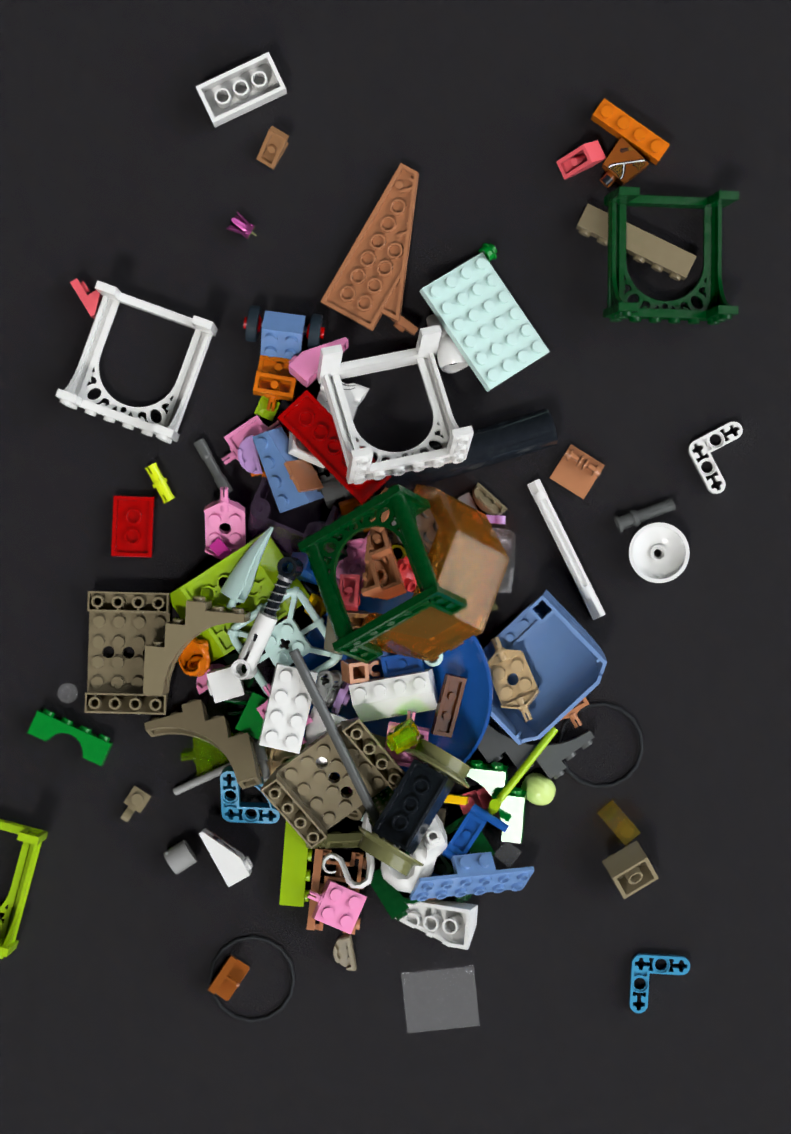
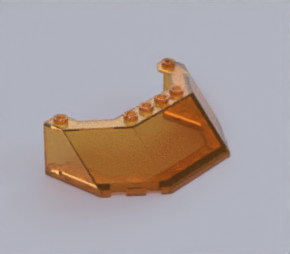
M416 484L414 493L429 501L430 510L439 525L428 554L439 586L465 598L468 607L452 616L434 607H429L371 640V643L381 647L382 651L433 662L439 658L440 654L447 650L452 651L464 644V640L473 635L477 636L483 633L510 558L484 513L435 487ZM418 584L412 597L421 593ZM371 613L367 615L362 626L382 614Z

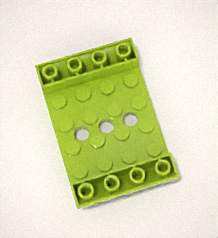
M262 534L186 584L169 593L170 603L180 618L185 619L186 601L192 599L193 596H205V600H212V606H224L225 610H230L226 607L230 598L220 592L222 589L220 578L229 577L240 559ZM271 536L261 557L254 584L244 603L236 605V607L244 608V611L252 612L257 609L259 604L268 602L267 599L272 594L270 591H273L274 584L278 581L277 564L284 556ZM295 578L290 584V588L294 586L299 587V590H302L309 599V593L301 581ZM291 597L280 604V610L276 613L277 622L288 615ZM297 599L296 609L302 605L299 599ZM255 620L239 630L250 632ZM234 623L213 626L197 636L198 639L208 641L211 663L235 649L227 634L228 628H231ZM237 636L242 644L245 643L247 638Z

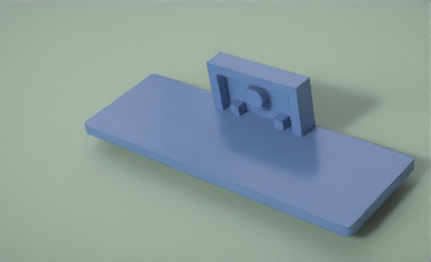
M491 852L454 855L451 858L455 874L419 878L409 897L410 900L425 901L429 898L444 899L448 896L463 897L467 894L482 895L486 892L520 891L525 887L535 870L533 866L496 870Z

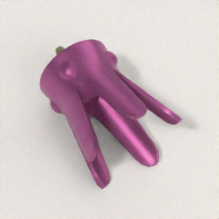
M237 211L239 216L236 215L231 221L238 227L230 225L226 229L239 233L246 239L251 234L257 236V234L253 233L256 226L249 223Z

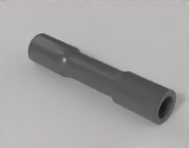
M202 438L196 441L194 446L214 477L219 490L220 487H224V489L228 487V494L231 493L233 489L215 461L205 439Z

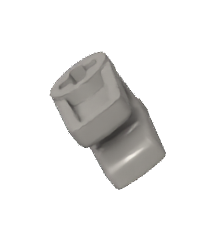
M339 670L321 671L317 678L316 686L328 708H332L334 700L344 683L341 671Z

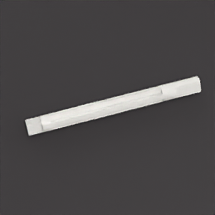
M540 479L527 484L592 619L595 620L606 615Z

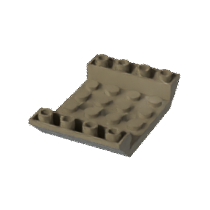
M88 591L87 692H85L84 713L166 715L169 693L163 696L143 694L145 645L152 643L153 640H162L165 644V624L171 621L169 593ZM107 646H111L114 649V655L111 658H107L104 655L103 651ZM126 647L134 649L135 654L130 659L124 656L123 652Z
M359 717L339 722L336 725L371 798L388 786L392 790L397 788L405 772ZM328 732L302 749L300 754L294 755L276 768L260 788L265 797L311 849L327 838V830L363 805ZM323 757L327 759V763L318 765L316 760ZM332 772H337L340 775L336 780H332L328 776ZM344 787H350L352 792L350 794H343L341 790Z

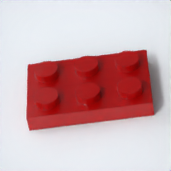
M113 496L111 556L152 558L155 497Z

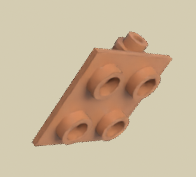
M570 444L550 479L584 499L605 465Z

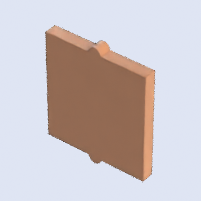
M302 459L284 463L290 479L299 493L323 488L317 475L318 473L314 470L311 463Z

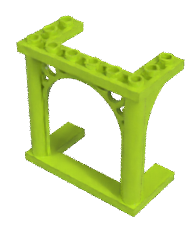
M0 819V830L18 834L17 840L23 841L9 894L0 906V913H5L2 918L5 919L4 923L0 919V959H3L17 949L19 942L16 940L40 848L42 842L47 838L48 831Z

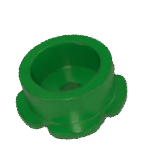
M483 243L479 253L483 252L489 262L492 259H496V247L491 243Z

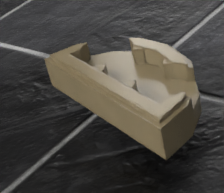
M479 482L474 486L472 495L480 510L490 515H502L506 512L508 508Z
M348 933L343 934L334 944L333 956L337 963L346 967V970L356 971L357 965L352 936Z

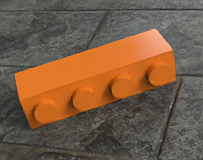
M605 98L591 117L593 122L616 138H624L640 155L657 165L670 146L668 142Z

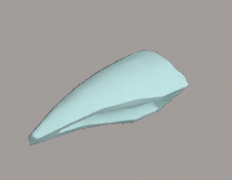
M273 527L267 529L247 550L220 590L221 593L230 598L226 606L230 610L236 607L238 602L244 603L254 584L261 557L274 529Z

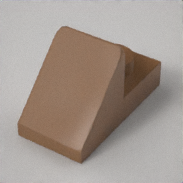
M271 126L257 156V160L274 169L289 145L287 142L289 135Z

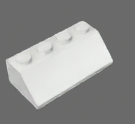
M433 668L397 676L369 679V682L349 685L352 705L362 722L407 715V711H411L412 714L413 711L419 713L436 710L439 700Z

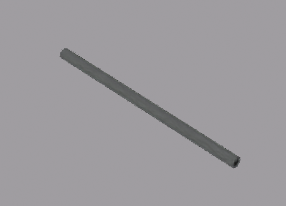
M297 648L289 652L368 816L373 826H375L380 814Z

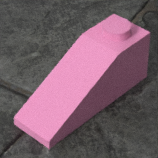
M344 337L295 355L289 361V373L306 388L309 387L317 379L321 348L341 344L344 352L349 347L348 339Z

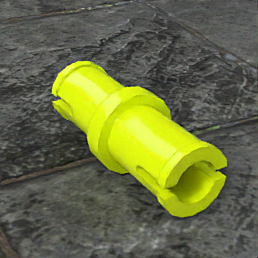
M155 462L146 467L145 470L153 482L152 486L157 489L163 503L165 504L174 499L175 496L166 483L168 480L163 477L157 463Z

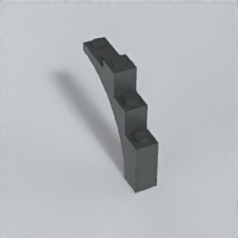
M488 724L478 749L488 763L491 761L498 762L504 757L502 753L506 752L517 769H519L537 744L522 743L518 745L513 739L499 733ZM587 730L575 738L561 743L548 744L536 761L549 779L553 777L557 779L565 773L563 770L566 766L562 760L568 761L576 755L575 751L580 747L582 749L587 748L593 743L592 739L594 736L590 730Z

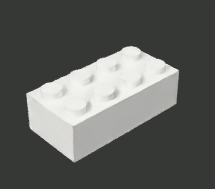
M269 52L196 86L197 92L215 128L287 94L286 87Z
M276 663L258 744L300 754L312 699L297 668L294 666ZM309 670L316 684L318 673Z

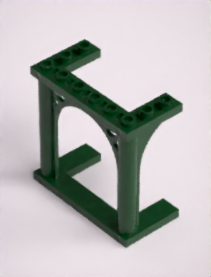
M619 186L604 197V205H608L607 308L603 310V318H609L610 322H621V319H629V322L636 323L641 322V319H648L649 323H660L661 320H668L670 324H678L680 320L688 321L687 324H700V321H707L708 325H718L719 322L731 320L732 316L738 314V306L728 304L722 285V209L739 200V191L719 190L707 198L639 195L640 187ZM626 206L703 209V269L697 285L686 296L673 301H659L646 296L633 284L626 265ZM625 285H628L630 287V291L623 294V292L626 291ZM701 287H704L703 293H705V296L699 293ZM636 294L638 296V303H629L627 299L630 295ZM692 296H696L701 300L702 307L700 309L695 308L691 304ZM643 301L649 303L648 308L647 306L640 308ZM686 303L688 309L686 307H682L681 309L680 304ZM663 304L667 305L666 309L662 308Z
M399 484L390 486L387 491L373 496L367 503L355 507L350 513L338 517L335 522L323 526L320 531L306 536L303 541L298 543L299 550L308 556L337 641L332 643L334 651L366 664L383 655L381 647L369 641L425 609L434 607L452 616L468 607L465 598L439 586L419 533L416 516L431 508L429 501ZM389 510L390 514L388 519L385 522H382V513ZM393 521L396 522V525L392 526L391 524ZM371 527L387 528L393 531L401 540L421 593L353 631L336 581L337 562L348 556L346 549L343 547L355 534Z

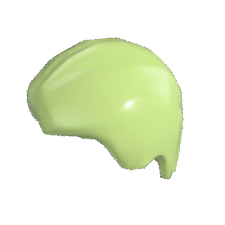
M540 773L529 774L521 785L522 791H527L526 799L535 805L544 806L549 804L556 793V787L552 780Z

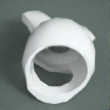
M435 314L428 316L426 319L427 326L440 325L442 330L436 354L440 369L446 373H456L468 367L469 364Z

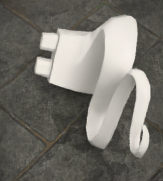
M366 812L362 828L372 833V827ZM437 814L413 855L409 853V856L424 864L423 866H413L408 876H405L381 861L380 869L383 879L397 891L411 893L419 878L430 877L433 873L437 857L448 846L446 831ZM367 852L366 878L361 882H354L344 859L338 854L328 853L323 858L322 868L327 873L332 874L336 872L326 869L325 864L329 858L339 862L346 883L351 888L363 889L371 884L375 869V858Z

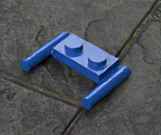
M474 803L442 855L451 861L454 855L467 854L487 821L504 833L509 825Z

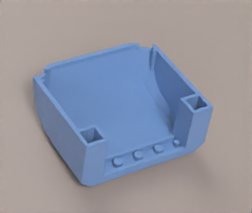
M547 589L496 636L499 637L505 649L521 650L525 655L540 691L535 700L529 705V711L533 719L525 722L519 709L501 708V703L494 686L491 717L518 745L538 740L600 684L607 664L605 654L588 632ZM492 641L483 649L487 661L495 653ZM511 674L508 677V682L511 685H516L518 683V676Z

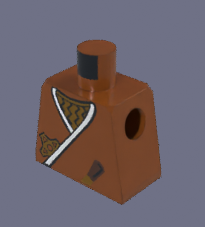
M621 137L602 165V168L607 173L600 179V182L607 188L615 181L620 186H623L648 167L649 162Z

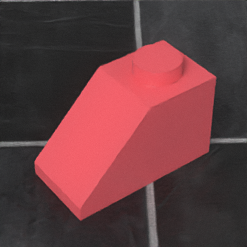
M597 140L581 145L556 161L565 180L605 160L606 156Z

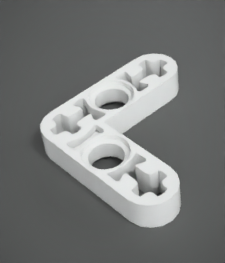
M729 422L693 441L688 446V453L707 490L712 494H719L724 491L726 483L711 452L738 439L742 435L743 429L738 422ZM729 426L737 427L736 436L730 434L726 436L728 441H725L724 435L720 430L723 429V433L730 430ZM714 434L718 435L721 439L720 444L717 446L710 443V437ZM694 444L697 446L701 445L703 449L700 450L702 456L706 454L708 458L697 462L696 459L700 458L697 452L693 453ZM705 461L712 464V470L709 473H705L701 469V465ZM714 472L717 474V476H713L715 481L721 482L718 491L716 488H711L713 484L712 479L710 478L708 481L706 479V476H710Z

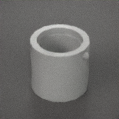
M185 840L163 852L167 863L175 874H179L198 861L193 850Z

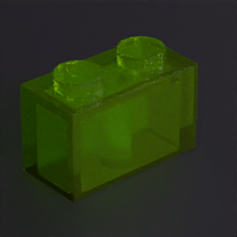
M409 718L389 730L386 743L391 751L395 750L396 754H399L418 744L422 735L413 719Z

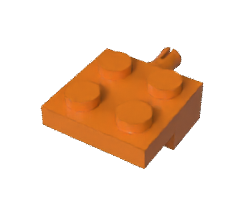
M260 355L253 395L268 398L267 411H270V408L272 412L275 411L276 400L293 401L297 379L289 373L288 365L290 359Z

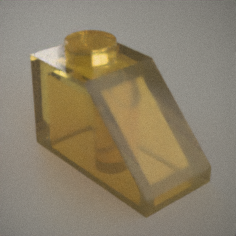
M613 800L597 813L625 846L641 833Z

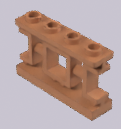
M323 847L315 848L311 891L318 894L322 893L328 879L346 882L339 862L331 858L326 861V864L336 865L335 876L325 875L324 883L320 882L323 855L332 852V849H324ZM352 851L351 861H345L346 866L354 867L355 859H359L357 882H361L365 879L361 875L362 869L366 870V857H364V852ZM348 885V888H349V889L354 890V891L360 893V889H358V888H351V887ZM311 899L309 901L306 930L323 931L324 923H316V920L312 917L317 902ZM361 918L357 919L351 934L355 935V930H360Z

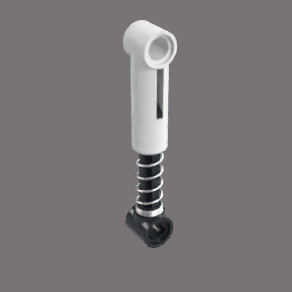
M283 557L279 560L277 564L278 581L274 584L273 591H270L272 594L267 599V605L263 606L265 608L264 611L258 612L238 659L231 666V673L236 679H251L256 675L257 664L277 623L276 613L280 610V604L284 602L283 597L287 595L286 590L290 588L292 581L303 572V563L300 559ZM290 562L293 564V570L291 572H289L287 568ZM243 664L247 668L245 674H243L241 670Z

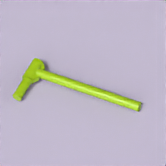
M555 727L545 734L497 797L490 801L488 805V812L494 815L498 812L502 802L556 735L558 730Z

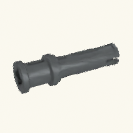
M669 498L638 511L630 510V513L619 517L616 515L614 516V521L619 533H622L624 529L632 526L638 527L641 522L674 511L676 507L673 499Z

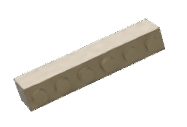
M587 204L576 229L579 230L578 233L585 237L593 236L597 238L598 243L608 246V213ZM626 222V253L634 256L633 260L642 264L646 262L652 265L651 268L655 271H665L670 274V278L676 281H684L697 257L696 255Z

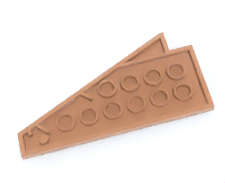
M402 163L397 168L320 301L325 306L371 331L374 330L383 314L398 323L401 319L419 173Z

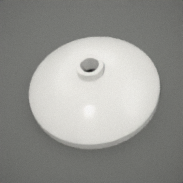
M651 523L642 527L635 533L629 545V560L632 568L641 578L649 582L665 583L674 580L685 570L689 561L690 550L687 539L679 529L667 523ZM656 549L661 551V555L659 557H656L654 555V551Z

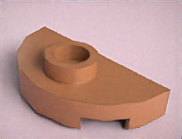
M401 316L399 323L391 319L395 323L393 326L402 333L405 330L415 336L419 330L418 327L403 316Z

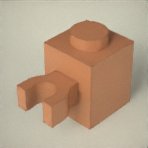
M356 659L340 660L342 681L349 684L369 682V675L374 677L380 676V672L372 671L374 665H379L378 660H372L367 664Z

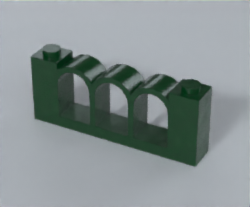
M467 814L444 828L447 837L458 830ZM481 831L469 850L470 854L491 852L492 857L495 856L494 850ZM441 853L439 858L446 867L447 875L455 874L453 867ZM380 868L373 873L370 885L392 920L396 918L399 921L408 915L406 912L409 910L408 905H415L421 902L404 898L399 891L383 879Z

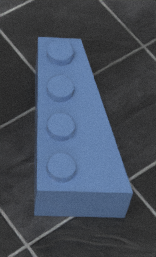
M282 427L252 437L279 513L324 498L321 491L318 492L317 490L299 493L290 479L284 463L301 459L288 454L289 438Z

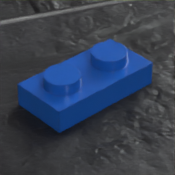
M422 650L380 657L384 678L425 670Z

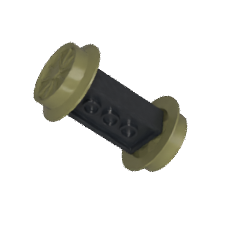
M422 738L415 749H404V751L414 757V760L372 829L373 832L385 838V841L361 826L358 827L363 837L357 847L405 876H408L413 866H423L424 864L402 852L399 848L413 855L455 783L453 781L468 789L470 787L465 777L471 767Z

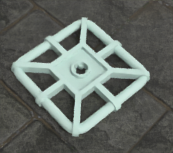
M294 586L287 589V595L283 597V601L291 597L288 617L275 625L264 649L266 653L261 656L258 664L270 658L275 667L276 663L291 665L294 662L289 652L298 648L302 657L308 653L330 657L329 660L312 670L316 671L319 675L321 671L332 668L339 660H342L343 654L311 646L305 634L317 627L325 639V620L323 617L320 618L302 590ZM297 599L300 600L313 620L312 624L302 630L294 620ZM268 602L259 604L257 609L251 612L249 621L234 623L231 628H228L227 634L239 654L243 645L237 636L247 638L249 632L239 629L255 620L258 612L264 611L265 608L263 606H266ZM281 639L290 641L288 649L280 646L282 643ZM257 668L254 678L267 695L262 687L267 686L268 683Z

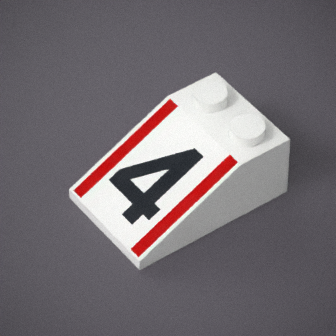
M207 828L201 830L199 835L228 887L250 876L253 864L248 856L245 857L242 852Z

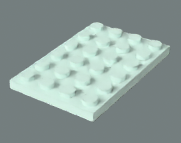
M483 252L419 291L487 392L550 352Z

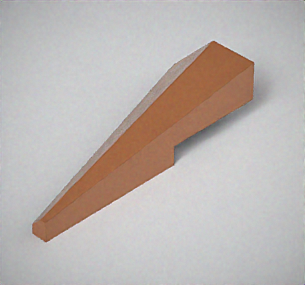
M370 528L369 535H367L364 560L366 565L365 573H363L362 577L364 580L363 588H361L362 595L389 600L407 593L387 529L384 528L380 533Z

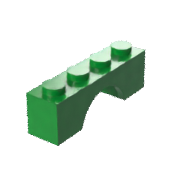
M44 708L43 711L38 710L27 732L28 734L44 741H48L58 733L70 734L80 742L84 759L99 766L104 765L113 745V742L109 741L110 737L101 733L97 736L91 733L92 729L83 725L79 728L73 725L74 721L66 717L59 719L54 716V712Z

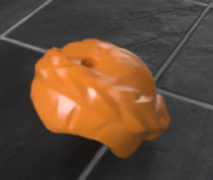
M195 637L183 650L178 662L186 675L201 677L210 668L211 658L207 640Z

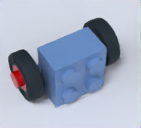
M250 305L248 316H245L243 328L246 329L245 339L249 342L257 341L262 327L260 355L290 360L302 352L304 335L308 339L307 347L311 349L320 346V340L324 339L325 327H322L323 315L312 314L308 327H305V316L265 310L262 322L261 307Z

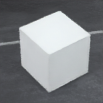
M232 664L210 670L206 674L208 678L206 680L210 695H213L215 703L245 695L246 691L243 681L236 679L231 673Z

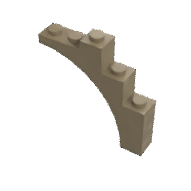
M193 596L192 599L187 600L185 619L173 618V621L165 624V644L162 640H153L152 643L145 645L143 694L163 696L169 693L171 676L176 662L183 650L195 637L216 625L245 623L250 620L251 612H246L244 608L240 607L225 610L224 606H212V600H205V596Z
M193 699L186 704H182L183 712L181 713L174 712L167 717L153 718L149 722L144 723L145 730L151 737L166 734L187 735L199 738L216 747L229 760L237 783L242 789L262 784L253 738L248 732H239L232 737L230 723L225 716H214L209 720L206 706L201 699Z

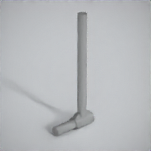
M257 741L254 743L257 761L260 765L263 780L267 781L271 776L267 763L268 758L265 746L259 745ZM230 762L173 788L174 794L177 796L220 776L225 767L231 766Z

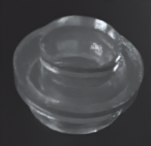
M65 683L58 689V698L64 703H71L78 696L76 686L71 683Z

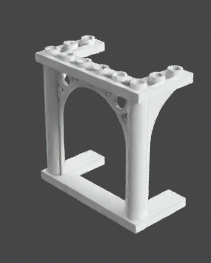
M97 280L95 289L103 296L76 371L68 386L64 390L58 388L55 396L60 399V403L69 408L77 410V407L85 409L84 413L96 417V414L104 416L103 420L115 423V420L122 422V427L134 430V427L142 429L141 433L152 437L155 434L158 439L169 444L172 441L177 442L180 436L177 433L210 341L212 336L216 337L218 328L214 322L195 315L193 318L121 293L117 287ZM120 303L195 329L175 386L164 399L150 406L131 407L116 401L106 391L100 378V357ZM92 377L96 378V384L88 385ZM94 388L100 389V397L94 400L88 398L90 390ZM104 398L109 400V405L107 406L106 403H101L99 405L97 404L100 403ZM163 404H169L168 408H166L168 410L167 414L162 408ZM125 407L126 412H121V408ZM153 409L160 411L162 416L161 422L155 423L152 421L150 414ZM140 412H145L146 419L148 422H145V419L142 416H140L139 418L138 414Z
M440 325L420 328L416 348L341 363L343 355L341 344L321 348L317 379L318 383H323L348 468L346 474L348 484H362L371 479L381 480L390 475L401 476L409 471L420 472L428 467L439 468L447 463L453 462L458 464L466 460L474 432L472 426L459 428L450 408L435 360L442 334ZM418 364L433 413V425L429 435L418 446L402 452H387L371 446L359 435L355 428L341 379ZM440 431V436L435 435V432ZM429 442H439L442 445V449L434 450L430 447ZM426 449L428 452L420 453V450ZM373 453L378 457L375 463H372ZM384 457L389 458V460L381 461Z

